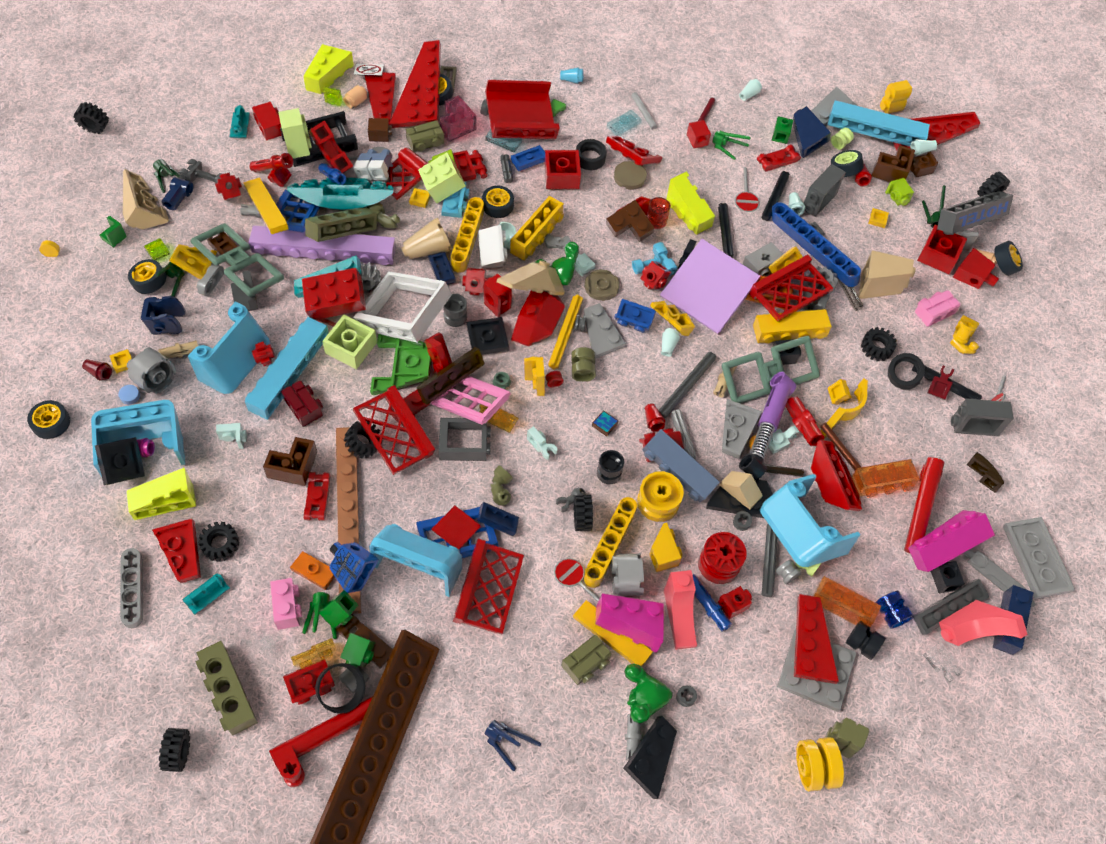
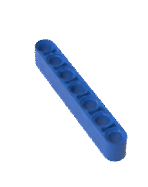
M779 202L773 205L772 221L824 267L826 266L828 270L832 269V273H836L837 278L845 285L855 287L859 284L861 269L856 263L786 204Z

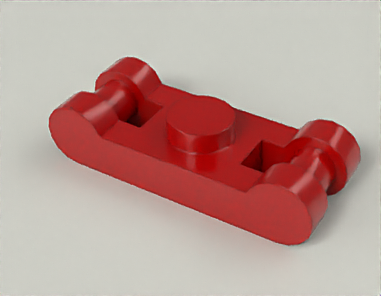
M792 144L775 152L762 153L757 157V161L763 165L762 168L765 172L798 162L801 159L800 154L795 152Z
M309 472L304 520L316 518L319 521H325L330 473L316 474V472ZM316 482H323L322 486H315ZM319 507V510H312V508Z

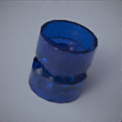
M898 590L884 595L875 602L880 613L885 614L884 619L890 629L899 627L914 618L910 608L903 605L905 600Z

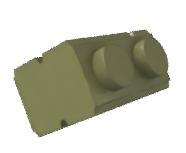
M433 121L407 128L406 139L413 152H422L427 148L439 147L444 144V133L438 121Z
M593 635L564 658L561 666L577 685L581 682L586 684L594 677L593 672L598 668L602 671L610 664L609 660L612 654L598 636Z
M846 717L841 722L836 721L833 728L830 727L825 737L834 738L841 755L849 759L864 747L869 734V728L861 724L856 725L855 721Z

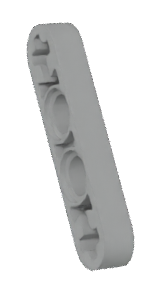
M135 548L126 549L121 554L120 618L122 623L128 628L138 627L143 620V559L140 552ZM131 555H134V556L136 557V558H133V560H132V565H133L134 567H131V564H130V562L128 561V559H130ZM132 573L137 574V579L134 582H126L128 575ZM129 594H137V599L134 602H126ZM129 608H133V613L137 616L133 618L132 622L127 619L131 616Z

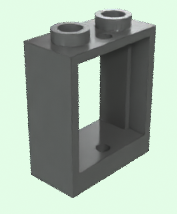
M831 164L809 187L804 200L805 211L816 217L837 195L846 172Z
M965 399L951 417V426H954V433L1000 436L1014 419L1011 402Z
M440 418L439 460L486 461V454H490V443H487V437H491V426H487V423L481 425L466 418ZM448 429L482 430V447L448 448Z

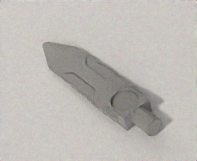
M969 549L963 553L969 558L967 562L1003 592L1013 585L1026 589L979 550L974 553ZM1032 599L1031 607H1034L1035 602Z

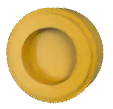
M45 240L41 243L39 251L46 257H57L60 247L53 241Z

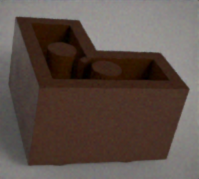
M899 145L895 156L880 152L871 176L887 182L902 178L906 180L910 172L915 150Z
M636 200L606 218V225L615 237L630 229L640 242L654 233L653 225Z
M295 437L289 454L269 450L263 465L266 477L306 486L309 472H311L317 455L315 441Z

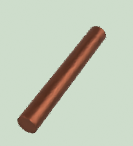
M826 422L821 424L820 428L834 443L835 447L854 471L861 468L860 464Z

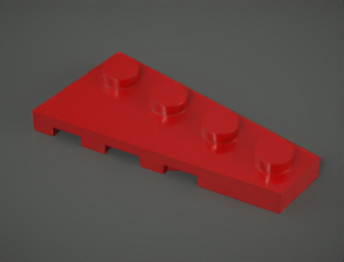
M382 72V75H364L373 118H388L390 123L396 73Z
M799 594L797 600L794 677L837 684L839 680L821 598Z

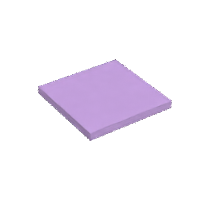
M701 239L662 291L660 297L719 335L750 293L753 284L759 281L760 275Z

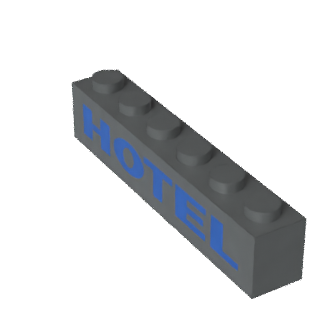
M996 191L941 209L937 229L944 231V234L954 235V233L962 232L965 229L1006 216L1010 212L1014 195Z

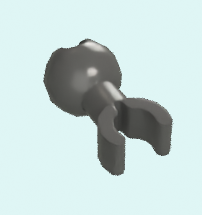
M575 488L567 498L559 497L556 499L557 505L559 503H566L561 508L562 513L566 512L569 505L574 503V495H586L583 488Z

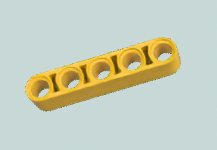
M473 197L468 201L451 254V268L457 273L464 272L468 267L482 222L484 202L479 197Z
M625 497L619 502L586 567L584 582L588 587L596 588L602 583L611 565L612 556L616 555L635 516L637 502L631 497ZM627 507L631 511H625L623 508ZM619 523L623 525V527H616L615 524ZM613 540L615 544H609L606 541ZM602 556L605 557L607 560L600 561L598 557ZM589 574H597L598 578H591Z

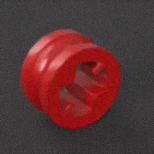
M551 371L545 376L546 381H548L547 385L550 388L560 386L564 382L560 371Z

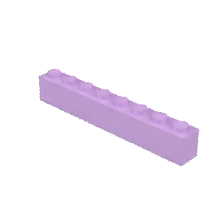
M253 226L249 239L251 252L255 254L283 255L294 258H319L329 261H343L352 256H357L360 262L365 264L370 262L381 265H393L396 249L395 237L353 234L317 242L305 236V231L303 233L285 230L271 234L269 229L264 226Z

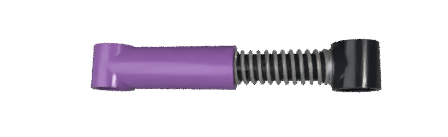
M778 372L770 381L772 389L760 418L759 430L752 449L739 463V468L745 473L752 474L754 480L760 479L766 472L767 467L764 464L765 454L772 435L778 428L788 397L795 391L797 386L784 372Z

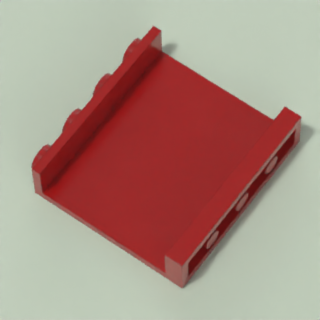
M487 80L485 94L492 138L556 139L560 127L559 123H554L549 97L551 82Z

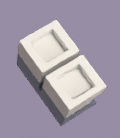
M369 149L367 153H361L353 166L357 177L368 180H387L389 177L387 171L389 167H393L391 162L392 154L388 149H383L381 153H377L374 149Z

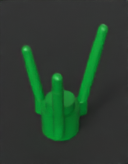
M717 130L712 140V143L715 144L714 147L720 149L733 160L736 157L724 149L723 145L726 146L729 141L749 146L748 143L729 137L750 140V136Z
M317 592L313 594V601L310 602L308 615L302 631L303 634L307 632L313 612H315L312 632L315 633L317 631L319 612L330 602V595L328 593ZM331 627L333 639H337L336 627L334 629Z

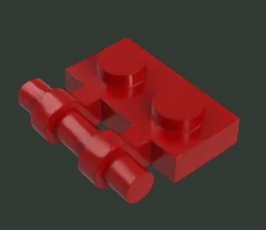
M467 150L453 153L455 164L463 181L476 179V174H479L482 179L487 177V168L483 164L482 155L479 154L478 150L472 151L471 155L468 154Z

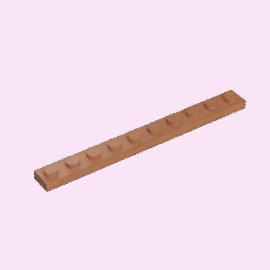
M350 427L336 428L338 542L341 545L348 543L359 544L357 456H353V451L349 453L348 449L350 447H345L346 442H344L345 434ZM339 583V593H341L344 589ZM361 591L348 593L358 604V607L352 614L362 613Z

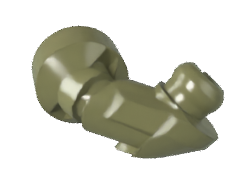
M380 202L367 206L368 209L377 212V222L381 226L389 229L398 228L397 223L400 222V218L397 214H393L390 217L386 215L384 207Z
M498 465L493 471V484L490 485L493 501L503 506L509 503L511 494L502 485L509 484L513 477L503 467Z

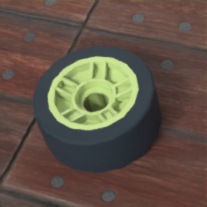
M857 150L842 151L831 159V164L846 172L844 177L856 175L864 168L862 153Z

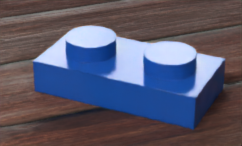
M538 145L511 155V161L519 172L545 162V151Z

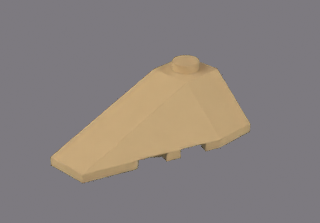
M124 169L123 216L125 223L130 227H137L142 230L167 223L169 219L166 210L162 206L158 207L156 204L158 199L148 192L150 188L142 176Z
M541 260L539 263L532 262L497 279L498 283L512 289L532 290L538 293L548 290L550 295H564L565 293L556 269L550 267V263Z

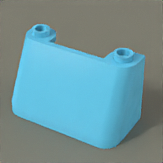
M236 301L228 310L229 318L235 323L212 349L208 346L200 345L188 355L197 380L223 394L232 393L257 364L252 354V350L256 348L255 344L263 341L266 345L270 344L268 336L248 309Z

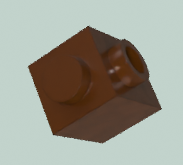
M369 118V141L389 142V136H392V126L389 125V119Z

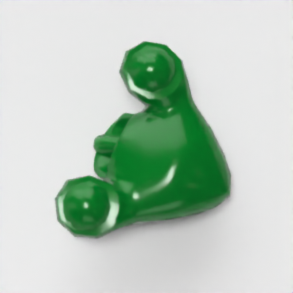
M576 242L566 244L564 249L566 257L555 260L550 266L556 269L562 285H568L574 275L575 264L579 255V246ZM539 259V260H537L535 263H539L540 260H541V261H545V260Z
M630 664L626 666L624 670L625 677L631 682L637 683L636 687L630 692L627 704L631 707V719L640 724L646 722L654 713L670 702L673 693L669 687L650 676L640 665Z

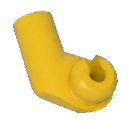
M953 338L950 342L962 354H974L979 348V345L974 341L968 345L960 343Z

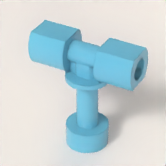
M663 242L653 245L654 259L643 262L641 259L632 261V268L635 274L642 273L643 269L651 261L659 262L671 271L669 276L677 272L675 262L672 258L667 257L668 250Z

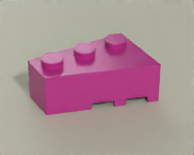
M602 593L596 605L595 624L619 636L620 634L633 639L632 642L636 644L640 642L657 653L664 641V603Z

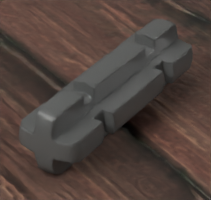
M502 154L500 161L504 182L511 183L513 182V174L509 161L510 158L508 154Z

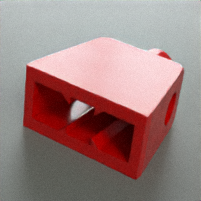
M975 248L968 254L953 276L954 279L977 289L984 282L994 287L999 280L997 276L991 274L995 263Z

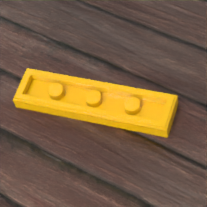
M587 600L573 615L575 620L594 635H597L598 638L632 664L642 667L653 653L651 649L640 642L636 644L632 642L633 639L620 634L619 636L596 625V607Z

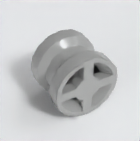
M792 559L784 562L775 571L783 577V582L786 585L802 573L800 569L795 568Z

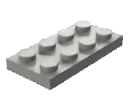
M1042 517L1010 522L1003 526L1028 586L1034 592V599L1071 593L1075 590Z

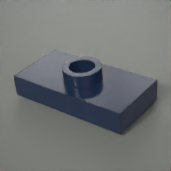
M445 252L428 256L436 280L444 281L447 285L456 283L455 275Z
M483 502L480 506L477 521L510 536H514L517 532L519 517Z

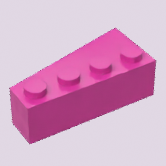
M962 510L923 538L916 540L908 549L917 569L930 572L995 536L986 513Z

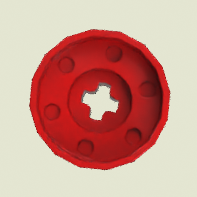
M730 532L714 533L707 539L698 558V567L701 574L714 584L732 582L739 574L747 558L746 547L738 536Z

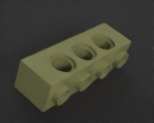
M366 207L305 218V236L317 242L377 229V212Z
M219 641L196 652L199 660L195 661L200 673L204 672L207 678L203 680L208 692L212 691L215 697L211 700L216 712L221 711L223 718L219 719L223 730H228L233 736L257 724V719L223 642ZM222 666L218 673H212L215 667ZM224 685H230L228 691L220 693V689ZM238 704L236 711L228 712L231 705Z

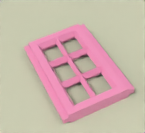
M468 376L459 382L468 386L463 392L453 389L455 387L453 386L432 401L431 404L483 425L509 399L511 393L505 389ZM472 389L482 392L477 398L467 395ZM450 392L458 395L453 402L445 399ZM487 394L497 398L492 404L483 401ZM463 398L474 401L468 408L459 404ZM478 404L488 407L483 414L473 409Z

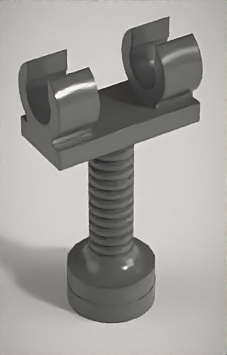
M190 159L186 163L191 164L187 169L182 168L178 172L181 174L179 178L193 182L198 176L213 181L215 184L218 183L217 179H220L222 174L219 173L216 176L202 171V162H197L195 159Z

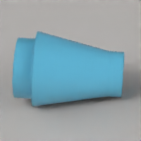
M579 67L561 70L560 72L561 80L578 84L583 82L584 72Z

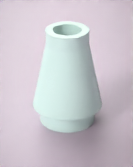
M757 79L750 80L742 92L739 93V97L746 101L748 98L759 94L762 89L761 83Z
M916 139L911 142L910 148L915 150L914 155L919 156L936 150L937 142L935 140Z
M793 192L789 195V208L801 216L804 213L805 205L800 199L799 194Z
M667 328L662 333V355L672 356V352L680 339L677 330Z

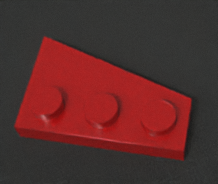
M618 135L607 136L606 143L613 150L620 151L624 157L631 158L639 166L660 163L662 160V156L658 154L656 156L650 155L649 150L635 147V143Z
M191 518L152 529L177 581L183 583L201 578L195 521Z

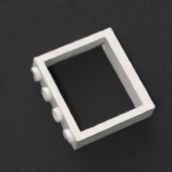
M388 271L365 301L366 310L357 312L353 318L374 329L376 334L418 343L452 294L444 281ZM396 289L432 295L412 323L376 316Z

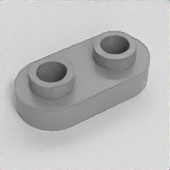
M213 264L208 267L206 274L197 283L199 294L204 296L210 295L223 277V266Z

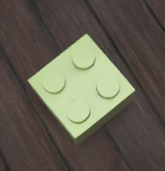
M299 108L278 112L288 153L292 158L310 155L309 148H312L304 114L300 115Z
M447 152L418 170L428 193L436 203L441 202L466 186L456 164Z
M343 315L322 342L325 354L357 370L377 344V338L374 329Z

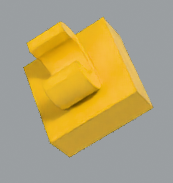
M840 379L827 388L832 404L838 405L852 398L846 380Z

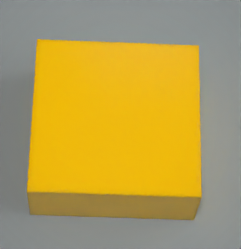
M414 188L409 204L426 208L431 195L426 190Z
M872 208L868 224L885 228L889 212Z
M128 349L109 355L116 373L128 370L127 363L132 359Z

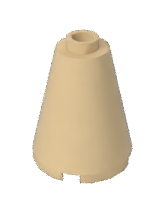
M438 218L432 220L404 241V246L401 247L405 257L409 256L410 259L452 250Z

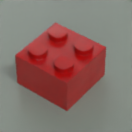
M545 150L546 189H580L579 150Z
M934 225L917 261L950 274L967 238L956 233L954 235L944 234V231L938 230V226Z

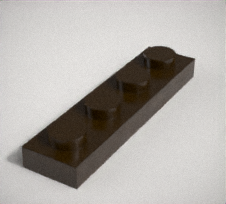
M472 348L419 385L417 390L423 403L428 405L482 367L485 362L479 348Z

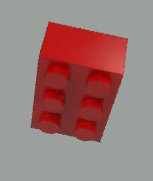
M357 268L302 278L305 312L310 318L320 320L366 310L362 277Z

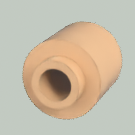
M356 85L343 97L345 105L350 109L356 108L367 99V91L363 86Z

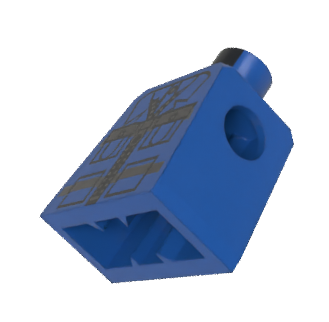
M340 542L334 543L330 547V552L335 556L330 564L331 572L347 593L362 591L379 559L358 543L343 545Z

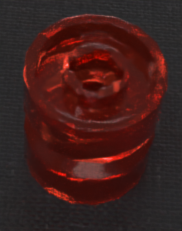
M655 197L649 201L646 216L654 229H662L667 225L671 205L667 199L662 197Z

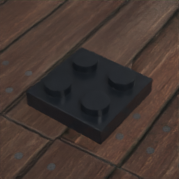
M502 317L466 322L471 349L474 347L479 348L481 355L509 351Z
M136 437L95 445L104 486L145 476Z

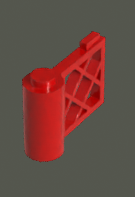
M410 148L401 149L398 153V158L392 163L393 167H389L387 171L390 182L386 183V187L388 188L389 185L392 187L402 186V189L397 194L394 192L391 195L396 200L422 180L418 170L428 164ZM398 165L402 168V172H393V169ZM405 176L414 177L412 181L405 182ZM393 177H402V182H393Z

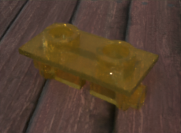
M480 404L479 412L483 414L488 407ZM499 409L487 423L510 433L519 418L514 416V414Z

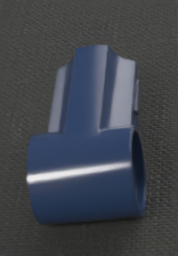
M174 177L170 182V190L161 201L162 205L169 210H176L184 197H189L193 192V183Z

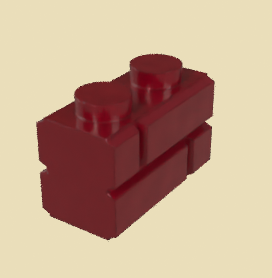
M301 380L281 391L284 401L302 427L323 416L321 409L324 407L318 398L314 399L311 387L309 385L305 386Z

